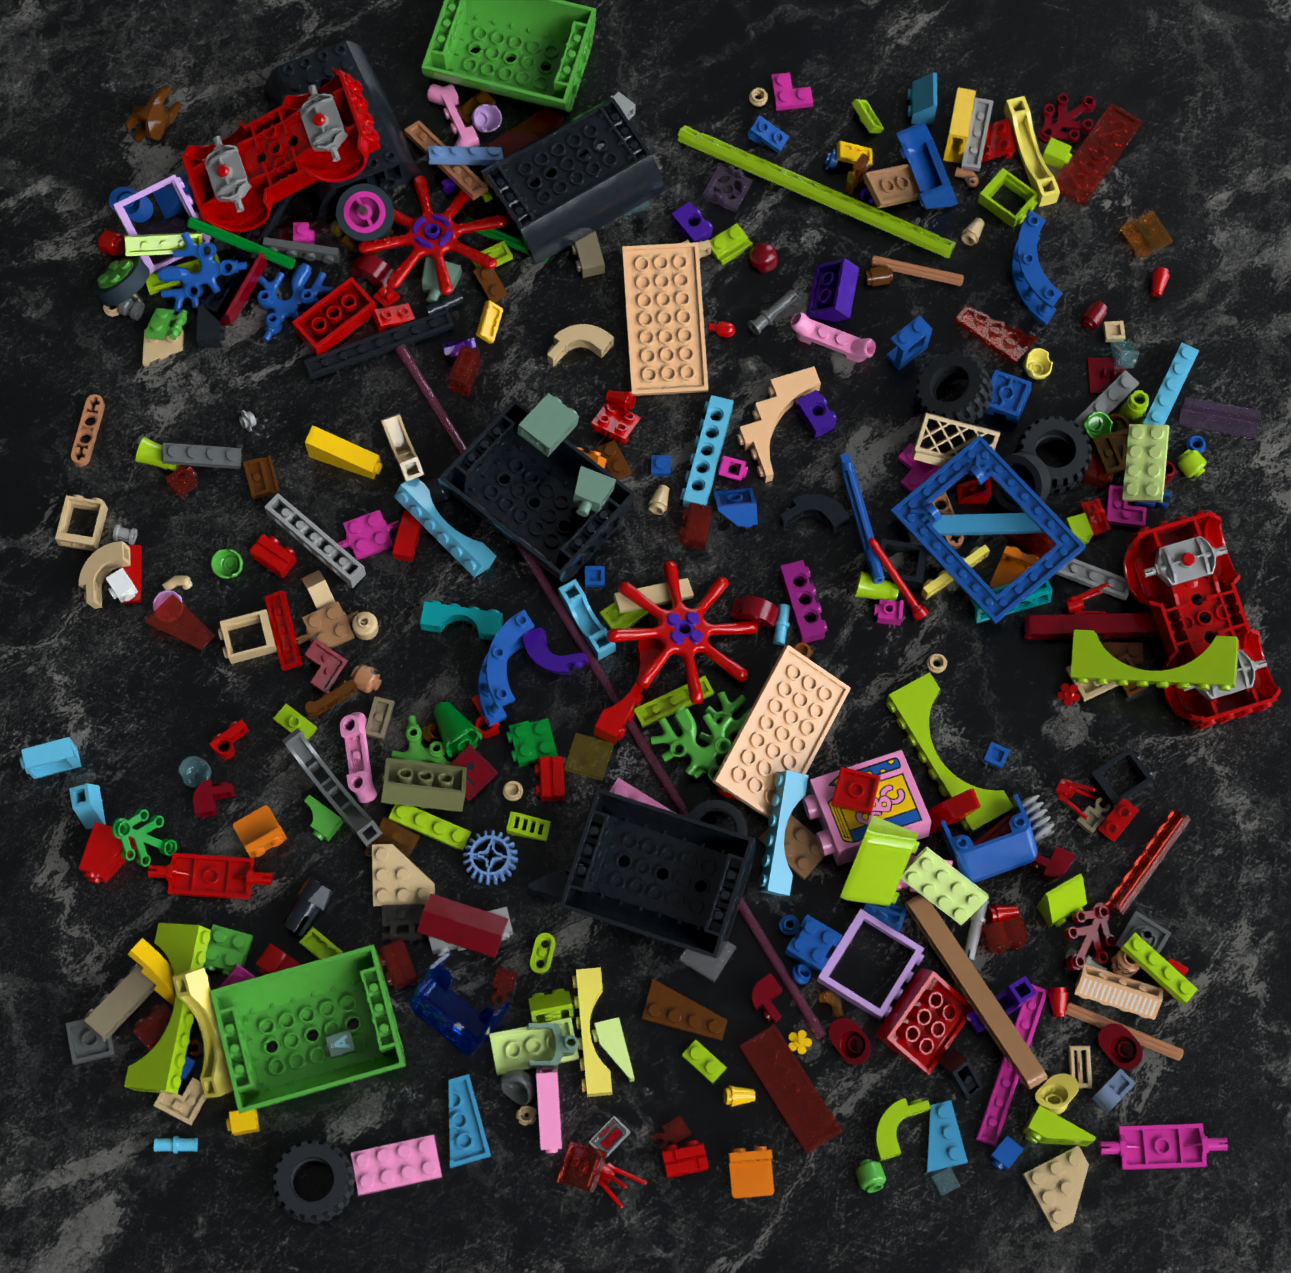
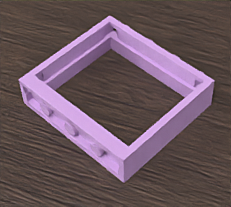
M174 174L112 205L128 235L138 234L123 207L172 183L189 218L194 217L201 220L198 211L194 212L191 206L194 203L190 195H186L182 189L185 185L180 177L177 178ZM202 233V243L210 242L211 236ZM149 255L139 256L149 268L150 273L182 258H174L173 255L153 265Z
M860 909L818 976L817 982L880 1021L883 1016L887 1018L893 1008L890 1006L892 1000L899 999L903 992V989L900 987L904 981L906 983L910 981L914 974L911 971L915 964L919 966L924 958V955L921 954L924 948ZM863 921L914 952L880 1009L829 977Z

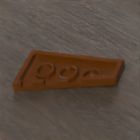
M654 979L652 980L642 1020L722 1041L727 1024L725 1018Z

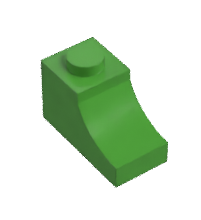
M309 795L304 802L313 813V822L310 825L313 830L312 834L321 841L325 839L329 842L343 824L341 817Z

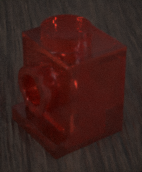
M182 465L170 476L165 477L168 486L180 498L198 484L196 479L197 473L190 466L186 468Z

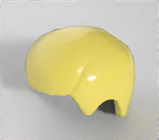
M1041 348L1032 349L1024 360V369L1028 376L1039 380L1045 379L1051 373L1053 362L1049 359V352Z

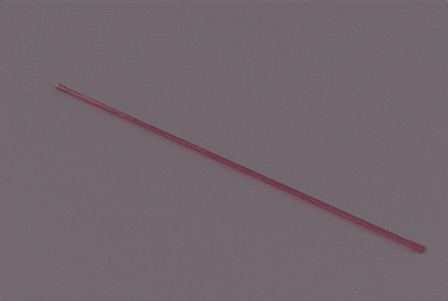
M405 345L397 347L396 353L407 367L461 455L467 449L466 445L421 374ZM517 547L581 653L584 652L588 655V665L613 705L621 701L620 696L539 564ZM632 719L631 723L627 722V729L679 814L688 817L690 813L688 807L634 719ZM742 897L738 908L739 912L804 1016L816 1040H820L827 1035V1032L819 1019L814 1015Z

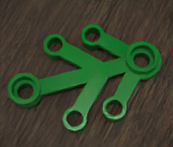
M139 808L136 810L135 815L127 820L124 818L116 819L112 824V834L121 841L123 847L121 857L129 861L133 860L136 854L135 850L131 848L129 837H132L138 852L136 862L139 866L146 867L150 864L151 858L147 855L144 843L158 848L161 854L172 856V853H176L177 843L171 839L159 840L147 835L153 829L163 826L164 818L160 815H153L150 818V822L137 830L133 829L132 826L149 818V812L146 809Z

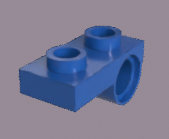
M760 115L755 119L747 134L752 141L756 143L763 142L777 153L782 150L789 138L788 135Z

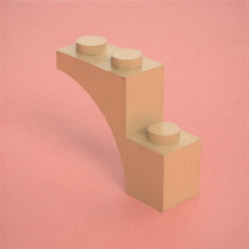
M400 414L382 419L381 423L404 480L409 481L424 475L419 458L409 440Z

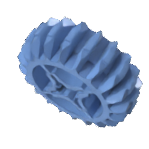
M495 830L491 831V835H488L487 831H483L484 837L477 833V841L471 838L469 842L472 846H465L468 852L463 853V857L466 858L463 864L464 866H469L466 869L467 873L473 872L471 874L472 879L479 876L478 883H482L483 879H486V885L490 884V880H493L496 885L498 884V878L502 882L505 881L504 874L511 877L512 873L508 869H516V866L512 863L518 862V858L514 857L518 852L516 849H513L515 846L514 842L508 843L510 840L509 836L502 839V832L495 836ZM484 844H488L486 850L478 851V853H476L478 848H480ZM495 844L502 846L507 852V856L496 852ZM491 849H492L493 857H496V858H492V860L490 861V866H489V862H488L487 857H489V854H491ZM474 859L486 864V872L480 870L475 865ZM506 862L501 869L493 872L495 865Z

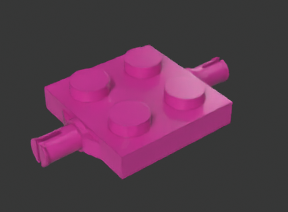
M380 510L344 522L346 539L336 543L342 548L350 547L355 554L356 560L394 547L390 538V531L398 529L400 524L398 520L387 524Z

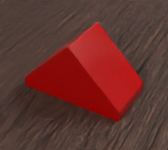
M977 478L957 485L958 504H987L991 496L990 478L982 485L977 483Z

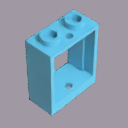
M70 737L21 750V766L23 769L25 768L26 773L30 774L33 779L81 767L78 749Z

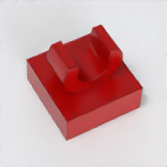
M384 285L373 296V300L383 308L393 306L400 299V295L389 286L385 288Z

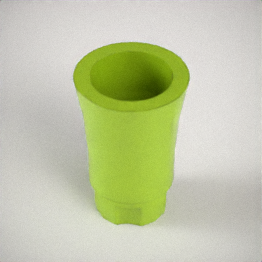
M1142 390L1134 391L1128 397L1126 403L1121 406L1119 414L1124 416L1129 424H1142L1144 422L1146 409L1149 405L1148 394Z
M143 437L139 444L135 461L166 470L177 471L179 465L162 464V445L147 437Z
M860 571L854 597L879 601L880 599L896 601L899 588L895 583H891L888 580H884L880 584H874L872 575Z

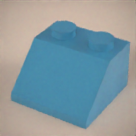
M931 73L913 81L911 89H908L907 100H911V105H908L907 114L908 117H911V124H919L923 121L925 124H933L937 109V73Z

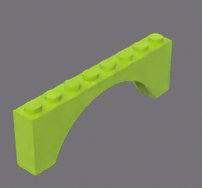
M1074 630L1071 678L1079 684H1088V681H1096V684L1108 685V682H1116V685L1128 686V683H1136V686L1139 687L1157 684L1156 687L1169 688V685H1177V688L1189 689V686H1197V689L1210 690V687H1218V690L1230 691L1231 688H1236L1239 640L1236 636H1216L1210 646L1193 661L1170 670L1149 671L1128 666L1114 658L1103 647L1094 630Z
M929 672L889 694L887 706L891 713L894 712L898 718L897 723L902 730L905 729L907 732L909 743L917 748L920 761L928 766V773L939 784L938 788L943 797L950 799L974 788L981 807L959 821L962 829L972 835L1008 815L1014 809V806L1004 790L981 789L962 781L943 764L937 755L930 736L929 717L932 704L940 688Z
M158 923L154 943L168 957L174 971V976L191 969L204 967L211 930L200 925ZM177 993L173 1013L164 1034L147 1055L128 1066L124 1087L135 1091L178 1095L194 1014L178 998Z

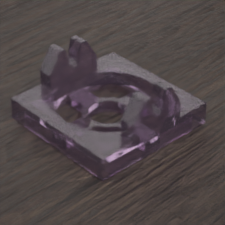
M719 165L702 197L736 212L753 180L743 176L744 173L740 168L735 170L733 165L728 168ZM724 176L731 177L728 182L723 184L717 181ZM736 180L741 184V192L735 189L734 183ZM724 186H731L733 191L729 194L722 191ZM713 187H716V188L720 189V192H719V191L714 192V188H713ZM733 195V196H735V197H737V198H735V199H733V200H729L728 197H730V196Z

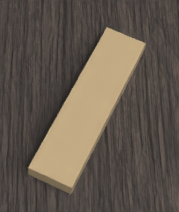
M688 578L679 580L682 600L693 598L694 594ZM667 582L637 588L657 606L672 603ZM620 592L614 593L613 598L619 614L643 609Z

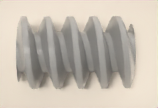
M1033 795L1021 801L1032 826V831L1036 833L1034 835L1035 841L1055 832L1051 831L1055 824L1047 823L1051 817L1043 816L1047 809L1040 810L1044 803L1036 802L1040 795Z

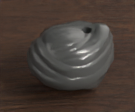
M518 1069L507 1071L500 1078L503 1093L519 1105L530 1103L537 1093L536 1078L525 1071Z

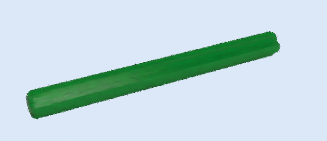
M190 217L187 226L242 250L255 255L262 252L267 260L289 269H293L296 260L282 253L194 217Z

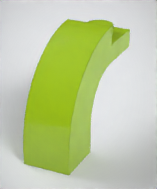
M906 1098L895 1102L886 1110L879 1120L875 1131V1149L879 1161L901 1154L896 1136L897 1127L903 1119L929 1111L931 1107L928 1100L922 1101V1098L911 1101L910 1106H908Z

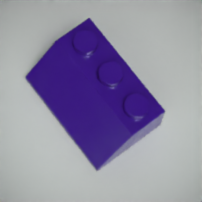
M846 258L816 265L807 316L833 322L850 319L859 267Z

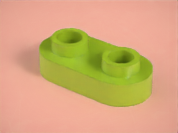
M542 933L537 936L530 959L531 970L539 975L549 971L556 946L554 937L549 933ZM547 941L549 946L547 948L542 947V942ZM539 961L544 962V966L541 968L536 965Z

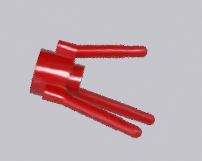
M1109 582L1065 599L1069 614H1106L1105 611H1081V609L1085 608L1083 600L1102 594L1103 592L1099 590L1109 586Z
M1061 779L1055 792L1059 794L1058 799L1065 802L1087 820L1088 816L1067 798H1072L1074 793L1096 801L1099 797L1080 790L1084 789L1094 792L1095 788L1075 783L1068 779Z
M602 1161L593 1173L597 1178L595 1182L601 1185L618 1207L622 1209L623 1205L605 1182L609 1183L612 1180L626 1189L627 1185L614 1176L615 1172L644 1185L647 1184V1181L615 1167L610 1162L606 1164Z

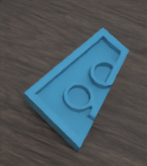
M951 1100L931 1105L926 1173L968 1163Z

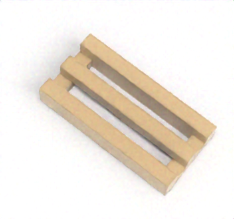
M1069 1046V1075L1075 1078L1074 1051H1077L1079 1089H1091L1090 1046ZM1081 1051H1085L1086 1083H1083Z

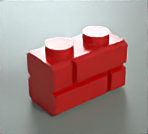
M262 534L249 553L254 560L283 579L297 561L294 555L295 552L288 546L284 548L279 545L280 542L274 536L270 535L268 537Z
M540 757L539 764H535V776L540 777V783H536V796L540 795L541 801L565 800L563 757Z
M698 1140L687 1142L686 1146L678 1148V1145L665 1147L666 1151H662L667 1178L709 1169L704 1143L699 1144Z

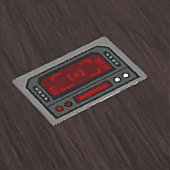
M613 1116L589 1143L604 1158H607L631 1132Z

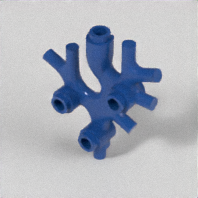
M186 232L181 235L186 248L173 250L174 258L194 256L200 260L201 269L197 273H191L179 266H167L158 269L160 281L183 282L182 288L161 290L162 298H175L173 308L175 312L181 311L183 301L187 297L191 299L192 308H198V297L203 294L202 284L209 285L213 293L216 294L221 291L216 278L220 275H232L239 273V270L248 269L247 262H238L232 259L224 260L221 263L215 262L213 256L217 252L216 246L211 242L197 245L193 242L189 233ZM207 247L210 248V253H207ZM228 264L232 266L231 270L228 269ZM194 287L197 288V293H194Z
M305 263L298 265L292 276V296L288 300H281L276 293L285 276L282 272H278L271 282L261 275L258 282L264 290L260 291L257 296L259 306L263 310L273 309L274 312L266 317V327L264 329L266 332L262 337L264 341L269 342L272 335L275 336L276 333L282 330L284 319L287 317H292L294 320L300 316L298 312L299 306L302 305L305 309H310L319 302L317 299L318 295L329 294L335 290V287L322 286L327 276L324 272L320 271L312 287L305 289L304 285L311 275V267Z

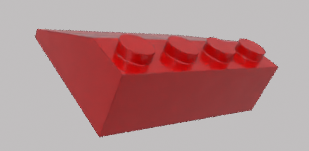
M921 968L875 1035L889 1048L927 1075H930L968 1020L966 1015L974 1010L969 1002L932 970Z

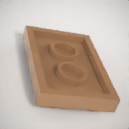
M910 164L867 172L863 175V179L878 208L919 200L920 189Z
M790 814L784 835L785 856L789 868L805 880L825 856L821 853L816 836ZM769 828L758 839L765 847V839Z

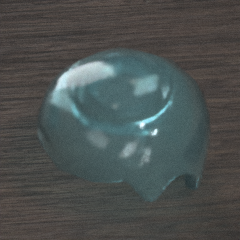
M190 756L181 762L179 773L187 786L197 788L202 782L210 779L211 767L206 760L197 756Z

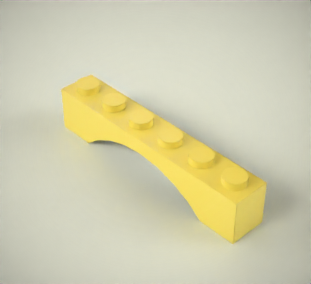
M1025 96L1007 100L1004 114L1006 118H1009L1012 136L1030 185L1038 193L1036 200L1038 206L1057 203L1060 190L1054 175L1046 166L1040 153Z
M601 967L577 969L576 976H572L573 988H578V996H574L575 1009L580 1010V1017H576L577 1029H581L582 1037L578 1038L579 1050H583L584 1058H580L581 1071H585L586 1079H581L582 1091L587 1092V1097L612 1095L610 1070L597 1055L590 1035L592 1011L597 999L603 992Z
M205 968L191 969L173 976L178 998L193 1012L202 1032L204 1062L200 1080L205 1098L220 1097L233 1091V1086Z

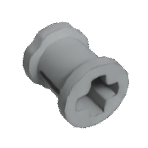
M117 524L113 531V541L117 542L119 540L128 542L130 545L135 544L137 529L123 528Z

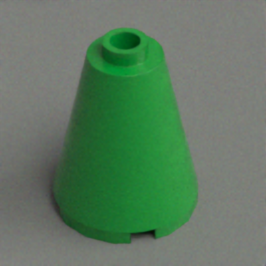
M450 702L438 703L433 714L446 754L454 758L452 755L457 754L459 756L469 745L475 749L478 746V739H482L480 730Z

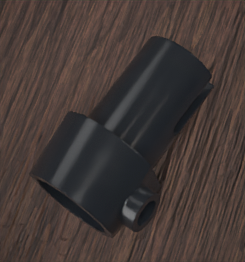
M308 877L295 892L299 897L282 922V925L302 937L307 934L306 931L320 909L326 910L334 893L311 877Z

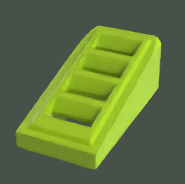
M511 811L507 825V834L547 842L551 821ZM516 820H519L518 829L514 828ZM524 821L527 822L526 831L522 830ZM532 823H535L534 833L530 832ZM540 825H544L542 835L538 834Z

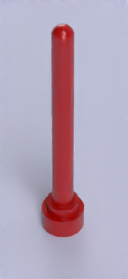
M870 538L868 541L869 545L912 607L911 615L915 621L925 617L929 613L926 607L922 606L921 603L918 604L876 539Z

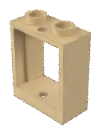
M66 495L55 537L58 545L89 551L98 550L108 511L105 502L99 498L86 499L81 495ZM73 508L99 512L93 537L67 533Z
M266 609L220 621L221 628L218 629L220 640L225 642V647H222L225 659L229 658L231 664L277 652ZM261 623L267 645L234 653L228 631Z

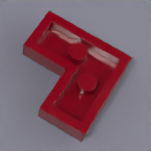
M316 638L313 639L303 654L304 657L319 666L309 684L322 693L329 691L348 660Z

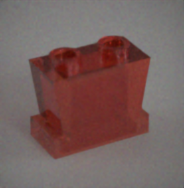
M464 345L461 346L448 377L451 383L450 391L465 396L469 395L482 364L479 350Z

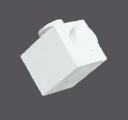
M123 568L106 577L111 587L108 591L114 599L118 597L121 603L133 599L135 594L138 593L135 585Z

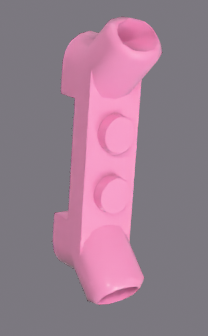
M436 84L430 85L427 98L431 102L444 106L443 112L446 119L450 118L451 130L453 134L458 135L455 146L480 147V142L473 126L465 128L455 107L459 105V100L452 84L444 87Z
M802 312L795 314L791 319L790 327L796 332V337L807 344L814 342L845 354L847 359L854 362H862L866 358L872 357L875 353L876 344L871 338L861 339L811 320Z
M354 712L345 716L340 722L341 737L345 739L349 768L347 783L349 789L355 792L360 803H368L376 798L377 792L372 781L365 731L367 718L360 712Z

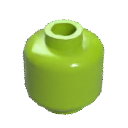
M1188 449L1178 458L1177 466L1187 478L1193 476L1198 478L1206 471L1203 467L1207 461L1197 450L1191 451Z

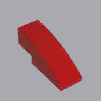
M406 508L397 532L392 555L393 559L413 562L422 524Z
M974 788L962 792L927 811L931 819L929 834L941 831V821L945 820L947 826L958 823L981 807Z

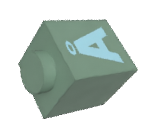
M350 1030L326 1037L327 1043L324 1044L325 1052L332 1059L356 1051Z

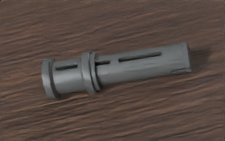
M790 289L767 310H761L755 319L747 322L749 329L755 335H759L763 328L773 323V319L798 299V296H795L796 293Z

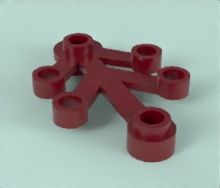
M1064 93L1059 94L1057 98L1058 119L1054 125H1052V115L1055 111L1054 105L1046 104L1044 106V126L1038 131L1040 141L1048 144L1052 137L1054 139L1077 142L1080 136L1078 130L1090 132L1094 123L1090 119H1085L1083 122L1072 120L1083 112H1092L1096 105L1095 99L1092 96L1084 97L1080 105L1065 116L1069 97ZM1062 128L1072 129L1069 133L1059 132Z
M1104 903L1094 904L1090 911L1084 912L1079 910L1073 912L1072 919L1075 923L1078 924L1086 919H1092L1090 926L1080 928L1069 927L1064 931V935L1068 940L1085 935L1077 953L1070 955L1066 961L1068 969L1073 972L1082 970L1085 966L1086 961L1084 957L1091 942L1095 962L1103 964L1108 961V954L1102 951L1097 931L1099 926L1103 936V946L1109 948L1116 944L1115 937L1109 932L1107 920L1110 917V912Z

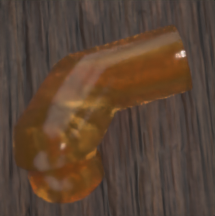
M825 990L819 994L821 1003H828L832 1006L834 1018L844 1016L840 997L830 990Z

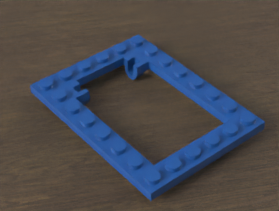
M980 435L891 509V513L994 624H997L1086 548L1081 540ZM967 473L971 476L975 475L979 485H982L991 477L1056 545L998 595L993 592L933 527L942 516L932 502Z

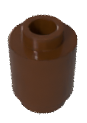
M887 265L869 268L864 271L865 283L867 286L871 285V287L890 284V280H893L892 269H888Z

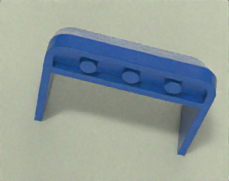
M923 121L896 133L902 145L899 148L903 159H908L920 189L918 199L921 206L931 209L952 207L958 204L935 142L925 122Z
M1018 794L1013 795V806L1016 815L1012 816L1009 821L1011 833L976 846L973 845L972 840L966 835H958L952 838L945 820L941 821V835L956 869L973 883L1029 864L1037 858L1038 850L1031 824Z

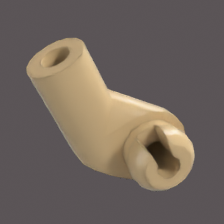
M176 575L162 584L165 590L170 591L176 586L182 585L183 589L187 590L193 585L190 577Z

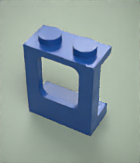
M918 316L891 337L890 340L897 347L887 354L888 360L898 370L903 368L928 348L932 328L921 316Z

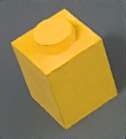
M256 1109L241 1114L239 1111L229 1112L230 1118L226 1119L227 1128L234 1136L260 1131Z

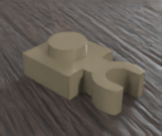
M1101 797L1094 803V809L1088 806L1083 812L1088 816L1087 820L1080 816L1076 821L1078 825L1091 835L1105 819L1101 814L1106 813L1111 807L1108 804L1106 808H1101L1099 805L1102 800Z

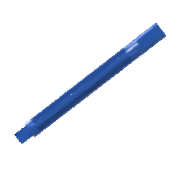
M842 454L839 457L840 469L866 561L869 565L874 584H880L884 582L885 577L880 560L868 543L870 538H874L854 465L852 464L850 454Z

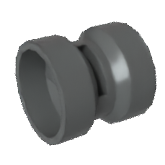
M129 298L120 303L118 313L123 316L128 315L131 319L138 321L143 314L144 303L140 301L134 302L132 298Z

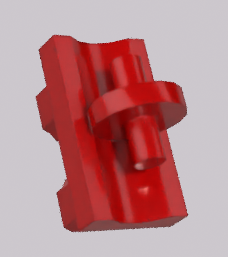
M1099 498L1080 504L1083 513H1086L1093 531L1092 536L1111 531L1105 509H1103Z

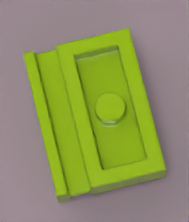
M738 224L733 225L709 240L712 246L711 253L719 260L721 266L753 246V243L749 241L747 235Z
M615 602L600 612V616L610 629L630 628L649 614L644 609L619 614Z

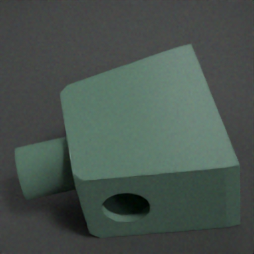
M426 257L422 288L424 293H428L426 301L432 304L438 301L439 297L445 298L451 294H441L434 259ZM445 261L454 290L462 275L461 266Z
M581 466L573 502L579 505L577 513L587 517L590 510L599 512L613 492L616 479Z

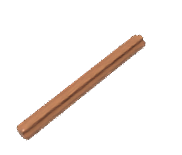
M1068 1003L1066 1006L1065 1014L1102 1029L1104 1026L1112 1023L1123 1025L1073 1003ZM1123 1025L1138 1040L1140 1045L1175 1060H1181L1184 1053L1183 1049Z

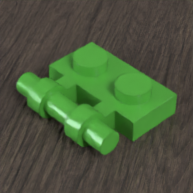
M156 308L145 331L146 338L165 340L168 335L170 339L176 340L177 336H180L182 332V325H185L187 321V311L181 310L180 313L175 315V310Z

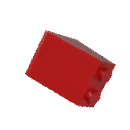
M94 823L79 866L80 871L84 874L83 876L87 877L89 882L99 884L100 881L107 883L127 861L121 857L123 847L120 839L113 836L112 826ZM129 837L131 848L136 851L134 840L132 837Z

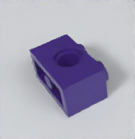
M690 201L671 214V223L690 243L704 242L712 237V224L701 216L699 208L693 206ZM690 223H696L697 225H696V226H691V225H689V224H690Z
M817 390L796 401L795 408L814 438L835 428L836 415L832 410L828 409L825 397L822 394L820 395ZM819 411L822 413V415L817 416L814 415L813 412Z

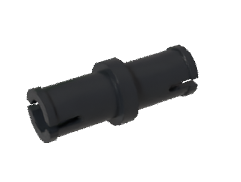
M458 291L445 298L440 297L438 301L424 306L427 316L446 309L449 311V308L464 301L461 293Z

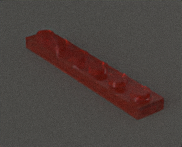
M1174 810L1171 811L1105 905L1109 910L1122 915L1126 912L1191 819L1188 815Z

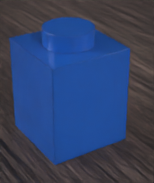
M1006 1136L990 1155L991 1164L1000 1171L1002 1169L1006 1171L1024 1149L1009 1136Z

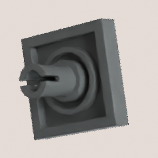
M1135 911L1114 946L1121 950V947L1136 932L1155 951L1160 953L1171 932Z

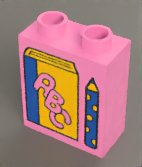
M902 750L847 767L881 776L871 816L831 806L840 770L810 779L809 795L802 798L808 819L818 818L823 831L816 833L823 856L833 854L837 866L855 860L872 815L918 833L917 840L929 836L931 819Z

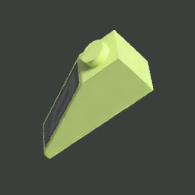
M619 1017L595 1023V1029L592 1030L594 1042L598 1041L600 1048L630 1082L634 1081V1074Z

